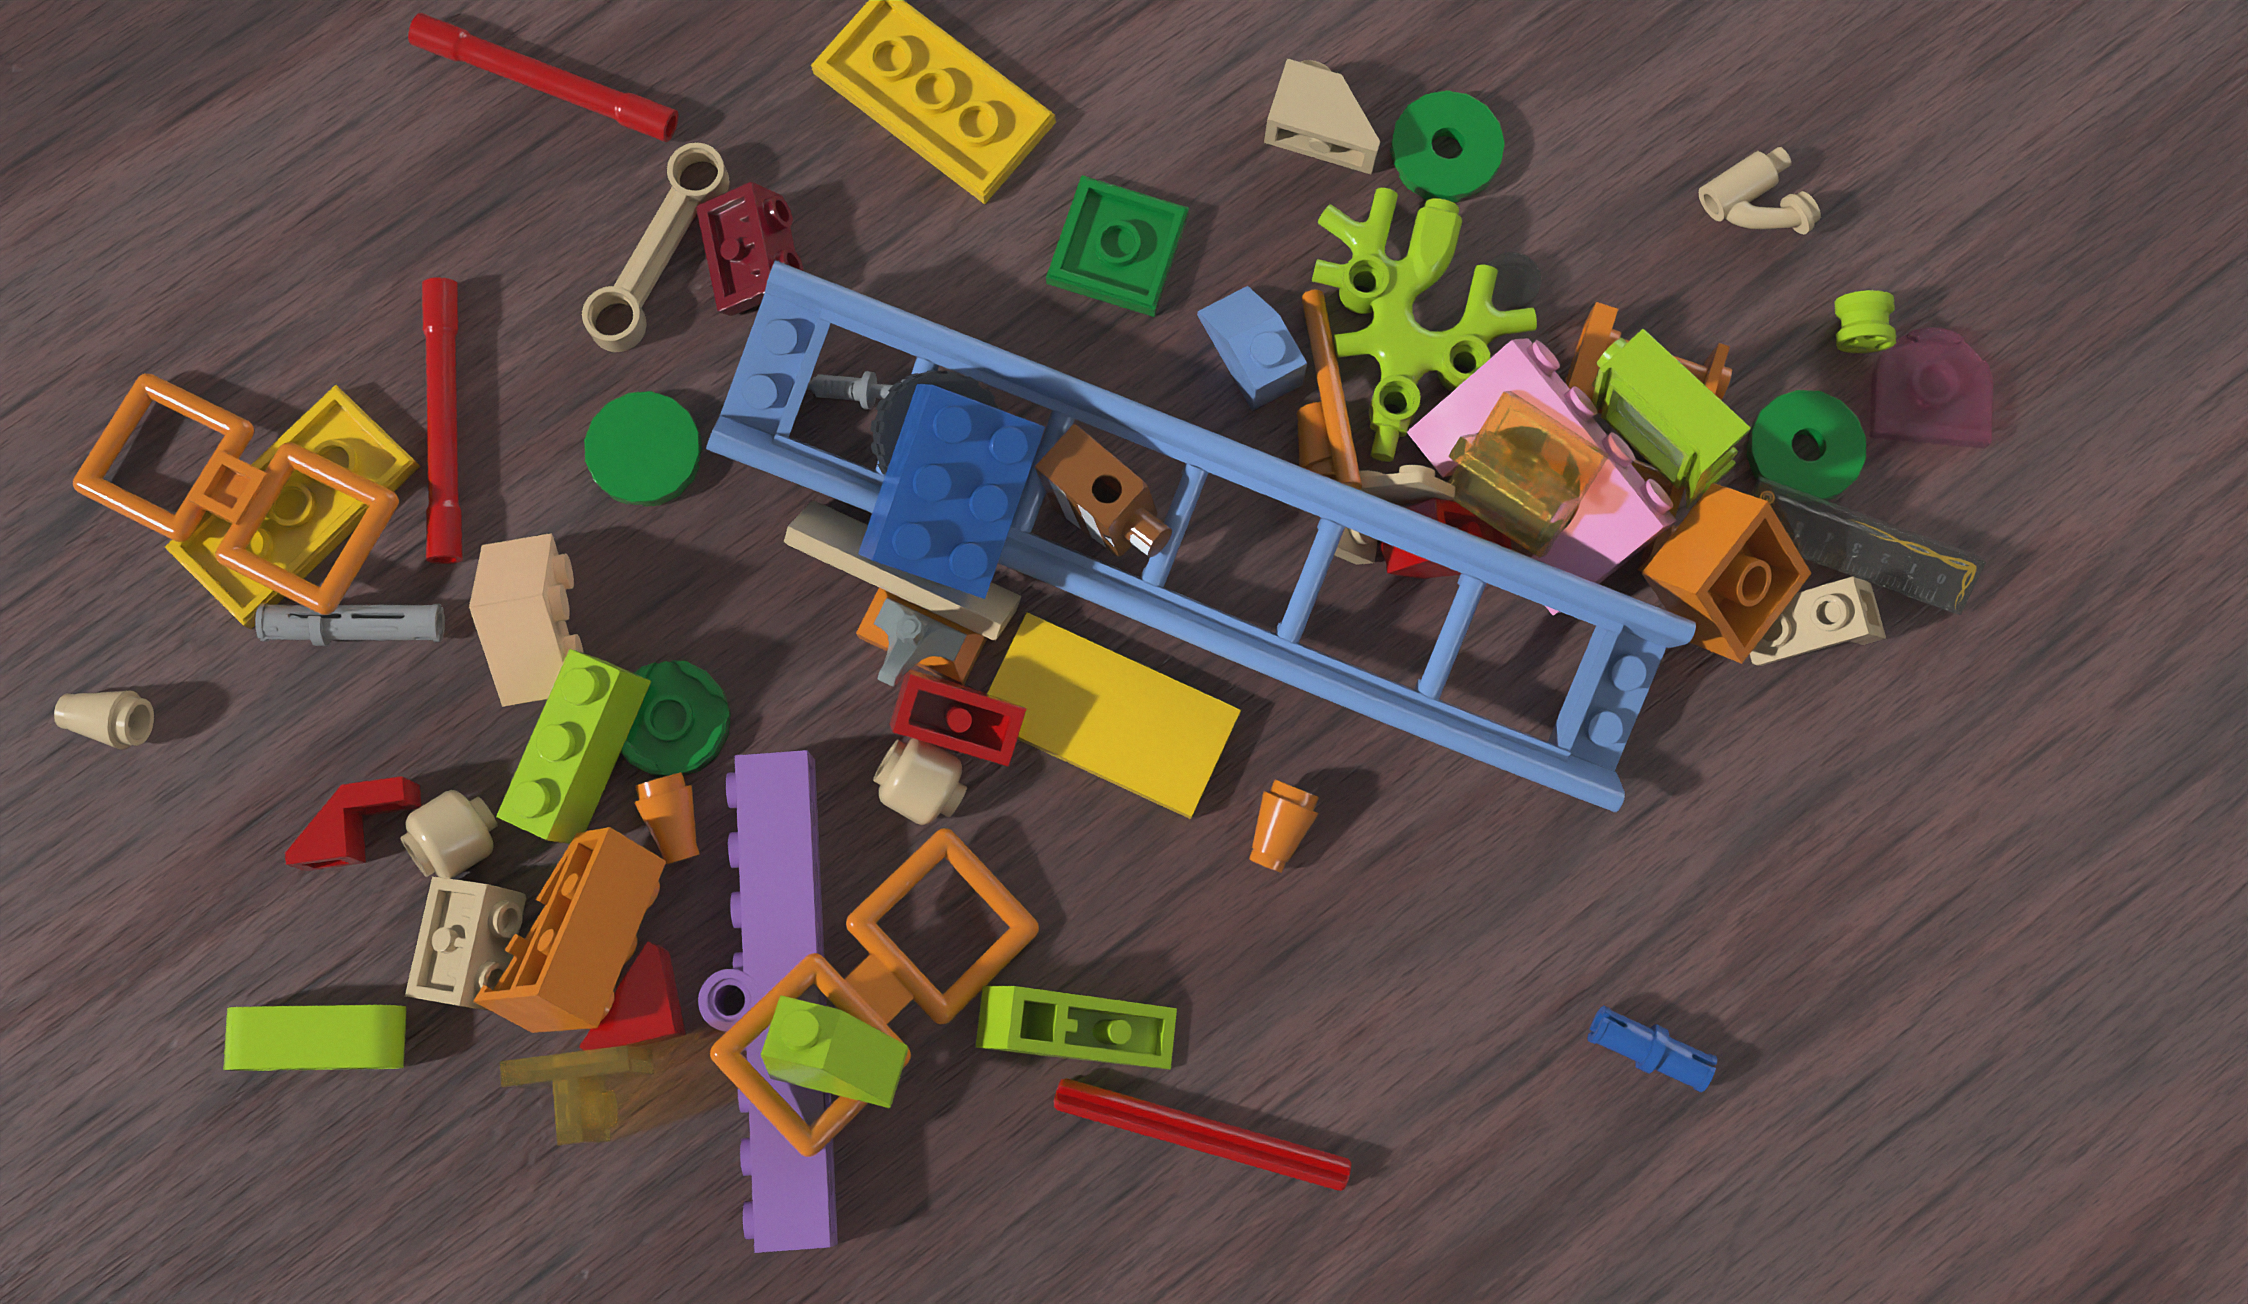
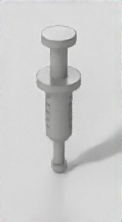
M865 371L862 378L818 374L809 381L806 390H811L812 394L820 398L860 401L863 409H872L876 398L885 399L890 393L888 390L893 385L877 384L876 374Z

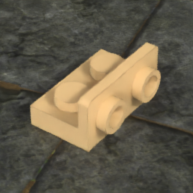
M432 876L405 996L490 1011L473 1001L483 984L494 990L513 959L514 955L508 953L505 949L514 934L518 935L526 895L489 884Z

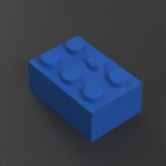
M917 384L858 554L872 561L985 599L1045 426L935 385Z

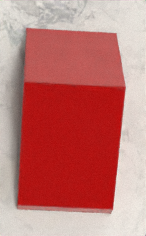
M649 941L646 943L614 992V1001L610 1011L600 1021L598 1028L590 1029L579 1048L588 1054L603 1056L686 1036L669 951Z

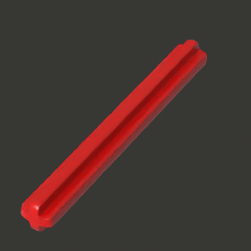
M1068 1078L1061 1079L1056 1090L1053 1104L1054 1108L1061 1112L1337 1191L1344 1190L1349 1181L1352 1166L1351 1161L1345 1157Z

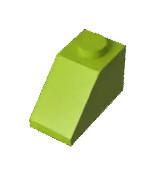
M780 995L761 1057L770 1079L891 1108L907 1056L908 1046L840 1009Z

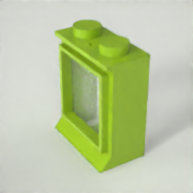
M1642 329L1628 343L1623 338L1616 340L1597 361V365L1600 367L1598 376L1592 383V386L1595 388L1592 403L1597 411L1600 408L1603 410L1601 417L1677 489L1682 485L1685 487L1686 508L1688 510L1702 497L1712 483L1716 484L1735 466L1736 462L1733 458L1738 453V450L1733 446L1750 431L1751 427L1648 332Z

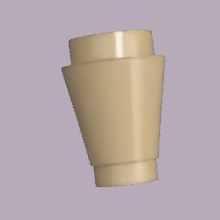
M134 691L67 693L62 695L57 701L54 718L57 726L62 729H68L123 750L132 745H141L147 740L153 728L154 711L151 703L141 698Z

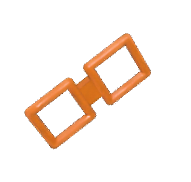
M145 373L140 375L73 479L74 489L78 493L176 542L187 541L207 511L232 524L215 552L216 559L220 564L319 614L329 615L333 613L399 504L397 494L292 442L282 444L266 470L262 471L239 459L254 435V427L248 420L153 374ZM153 400L224 435L176 514L103 479ZM294 470L369 506L321 587L246 550Z
M948 828L936 831L847 917V929L869 952L847 976L843 978L822 955L818 953L808 954L711 1047L710 1057L712 1061L802 1156L813 1157L817 1155L868 1103L839 1096L809 1126L741 1054L771 1024L780 995L798 999L814 983L837 1009L904 1043L887 1024L912 999L935 1023H949L982 990L983 986H986L1039 931L1036 919L965 843ZM943 858L958 871L1010 927L944 994L928 980L876 924ZM909 1048L903 1068L909 1063L911 1059V1052Z

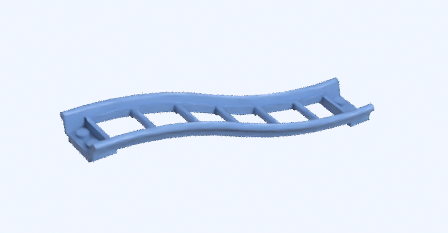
M774 261L767 280L764 297L721 414L710 435L706 450L872 513L885 478V474H882L878 465L873 470L789 437L831 323L917 356L911 375L927 371H938L939 366H942L965 376H970L975 380L1052 410L998 564L1048 583L1308 693L1476 760L1613 812H1617L1621 808L1625 798V791L1615 772L1616 766L1666 647L1672 648L1688 644L1696 630V623L1694 621L779 261ZM1074 419L1185 463L1181 472L1183 475L1164 521L1172 529V535L1166 546L1156 556L1150 557L1141 577L1031 533L1046 495V491L1034 466L1068 431ZM1208 473L1321 517L1317 526L1319 530L1281 623H1278L1275 633L1164 587ZM1345 527L1461 573L1457 582L1459 588L1422 679H1418L1414 689L1299 643ZM1487 583L1596 625L1548 741L1439 699Z

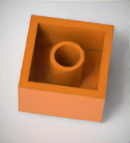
M1715 483L1710 485L1695 506L1691 508L1688 515L1642 572V575L1667 611L1696 623L1694 636L1689 643L1741 664L1812 574L1768 501Z

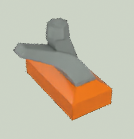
M881 588L878 589L856 632L859 639L887 651L884 664L877 679L893 687L915 665L949 681L965 685L988 639Z

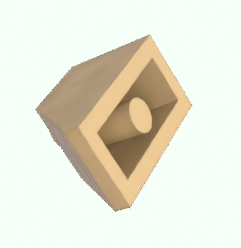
M1287 59L1267 119L1264 143L1372 174L1380 140L1342 74L1332 72L1326 65L1317 61L1304 60L1298 62Z

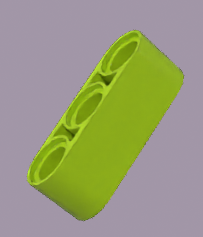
M399 1005L227 1008L223 1070L272 1071L404 1068L407 1007Z

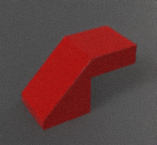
M403 776L342 784L285 852L286 865L304 871H313L366 863L363 816L420 808V785Z

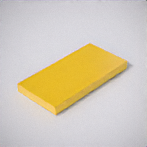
M869 0L811 64L813 74L983 204L988 202L1056 123L1054 113L904 0Z
M337 385L332 387L251 464L265 471L279 447L284 443L292 442L393 492L420 467L402 447ZM294 470L246 550L304 579L356 529L369 506ZM206 511L192 536L187 541L176 542L171 540L165 548L243 626L251 630L255 626L256 611L259 604L277 605L285 596L229 569L217 561L215 556L216 549L232 524Z
M1026 612L987 693L1026 708L1018 740L1189 819L1192 818L1241 712L1240 709L1028 612Z

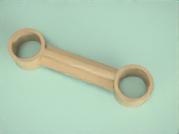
M689 143L678 148L672 154L667 166V175L672 188L614 286L596 290L586 300L582 310L583 323L593 340L601 348L611 352H623L635 347L642 340L647 323L641 308L697 214L696 206L728 192L729 175L720 154L713 147L704 143ZM696 162L713 164L718 169V174L710 186L697 191L688 190L680 186V176L689 165ZM612 304H625L632 307L633 320L625 331L617 335H603L597 331L595 327L596 320L604 308Z

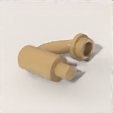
M1777 147L1767 155L1760 151L1754 152L1700 187L1698 192L1702 206L1716 221L1726 219L1732 224L1744 228L1780 229L1792 227L1800 234H1807L1813 230L1814 223L1821 218L1817 203L1808 193L1803 191L1796 195L1789 194L1782 198L1781 208L1758 207L1750 204L1751 201L1776 186L1779 182L1778 174L1791 166L1790 156L1782 147Z

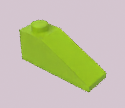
M983 986L976 1048L1171 1069L1177 1008L1018 986Z

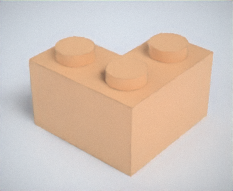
M552 533L486 544L481 547L469 608L502 707L548 699L569 649L584 653L578 634L569 635L565 620L569 619V603L566 590L574 587L571 562L567 554H558Z

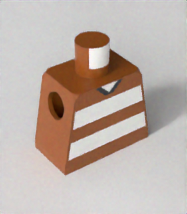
M1075 423L1034 466L1054 510L1114 555L1120 557L1132 545H1135L1148 557H1154L1168 543L1172 535V529L1157 518L1158 512L1147 484Z

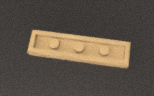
M812 500L788 525L784 543L991 640L996 641L1017 611L1021 596L992 582L986 598L983 599L859 555L858 553L868 525L817 501Z

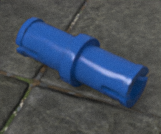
M1604 1005L1598 1010L1589 1029L1591 1032L1587 1037L1589 1042L1597 1043L1636 1061V1068L1650 1074L1656 1070L1693 1087L1694 1090L1701 1093L1705 1091L1713 1078L1717 1057L1669 1037V1031L1664 1027L1654 1024L1649 1028L1612 1011Z

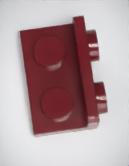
M749 182L696 206L718 312L733 316L761 304L767 280L775 260L804 271L802 262L795 252L790 228L793 221L792 213L782 195L754 182Z

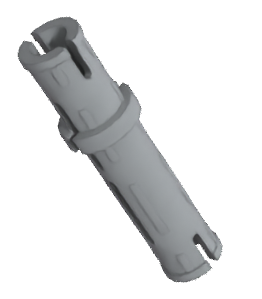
M261 603L256 611L255 626L257 637L260 638V641L311 640L314 646H328L332 640H433L434 642H441L445 630V615L441 604L338 605L333 613L322 615L303 605H269L268 603Z

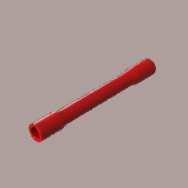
M418 13L411 22L408 40L411 45L455 62H465L614 119L624 127L664 142L670 141L677 128L678 111L633 93H623L473 36L466 29L424 13Z
M435 277L422 282L423 332L426 336L428 506L425 512L426 561L435 564H454L463 560L462 511L459 506L457 441L456 335L458 334V283L449 278Z

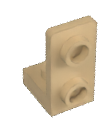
M1404 465L1399 468V473L1386 475L1375 471H1359L1362 483L1360 491L1396 505L1416 504L1433 498L1454 499L1455 486L1436 478L1435 471L1425 466ZM1345 527L1334 555L1356 565L1375 563L1377 539Z
M1852 576L1796 593L1750 653L1752 663L1763 666L1847 641L1865 645L1886 639L1871 583Z

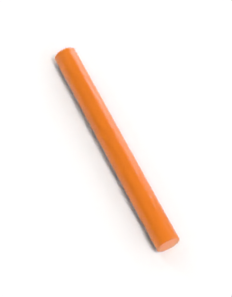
M1310 290L1302 295V304L1336 480L1361 490L1362 483L1324 293L1320 290Z

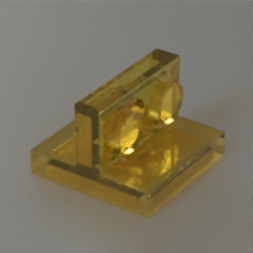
M1511 390L1503 391L1479 432L1460 436L1448 455L1450 459L1459 464L1448 483L1455 486L1453 499L1455 502L1541 558L1550 551L1610 454Z
M619 1046L500 1061L501 1087L525 1089L553 1087L557 1145H585L610 1142L609 1128L617 1126L618 1108L614 1091H606V1080L654 1074L652 1050L633 1046Z

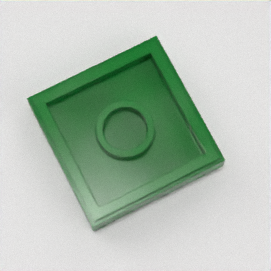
M1081 175L1046 275V283L1155 317L1189 216V208Z

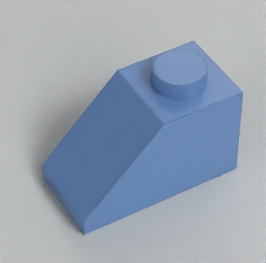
M1246 286L1198 311L1197 316L1252 411L1303 384L1307 367L1304 356L1280 315L1250 287Z

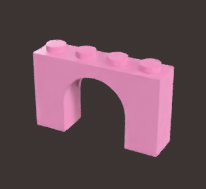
M1529 338L1511 340L1409 429L1407 433L1442 477L1461 473L1503 436L1520 426L1543 429L1558 437L1567 445L1578 462L1582 476L1581 501L1576 515L1570 524L1531 558L1600 584L1677 522L1669 512V509L1673 507V503L1658 483L1652 479L1645 482L1630 464L1635 460V456L1628 445L1613 432L1607 435L1593 417L1597 414V409L1588 396L1576 386L1569 389L1555 372L1560 368V364L1553 353L1538 340L1534 343ZM1546 606L1553 616L1560 613V611Z

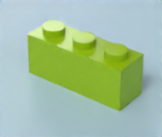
M569 649L496 817L545 840L566 844L572 842L576 833L586 831L651 681L602 659Z

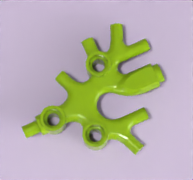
M1378 188L1375 191L1369 218L1365 222L1353 220L1331 204L1323 211L1317 223L1341 239L1352 250L1353 255L1352 259L1346 264H1337L1317 259L1312 282L1339 288V296L1343 305L1354 313L1367 314L1374 311V319L1367 328L1358 332L1334 335V347L1337 358L1370 354L1380 364L1381 381L1375 388L1369 406L1370 428L1376 432L1370 455L1377 460L1390 462L1394 459L1398 438L1407 435L1408 428L1418 410L1420 392L1416 385L1425 373L1438 371L1441 384L1447 390L1453 392L1490 359V352L1487 347L1490 342L1506 334L1535 331L1537 319L1533 307L1510 311L1497 310L1492 304V295L1498 270L1489 265H1477L1466 309L1461 321L1455 327L1443 332L1429 331L1421 327L1413 316V303L1418 295L1430 288L1441 278L1454 257L1462 226V218L1458 215L1459 207L1445 199L1434 198L1427 200L1425 207L1420 208L1417 212L1406 257L1396 261L1386 255L1385 246L1398 194L1388 188ZM1365 286L1369 288L1370 292H1361L1355 287ZM1454 365H1463L1468 368L1470 373H1461L1455 369ZM1387 404L1396 405L1400 408L1401 413H1390L1384 406Z

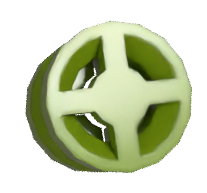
M1866 290L1845 294L1836 299L1834 302L1835 314L1841 320L1842 327L1836 334L1837 349L1848 353H1872L1886 350L1896 344L1895 328L1889 324V315L1895 310L1894 296L1883 291Z

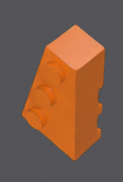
M611 827L576 833L536 898L537 901L545 905L525 939L514 934L505 951L514 955L494 990L483 984L473 1002L531 1033L598 1028L600 1021L608 1014L614 1001L613 989L622 967L631 958L636 949V934L644 914L658 896L660 889L658 880L666 861Z

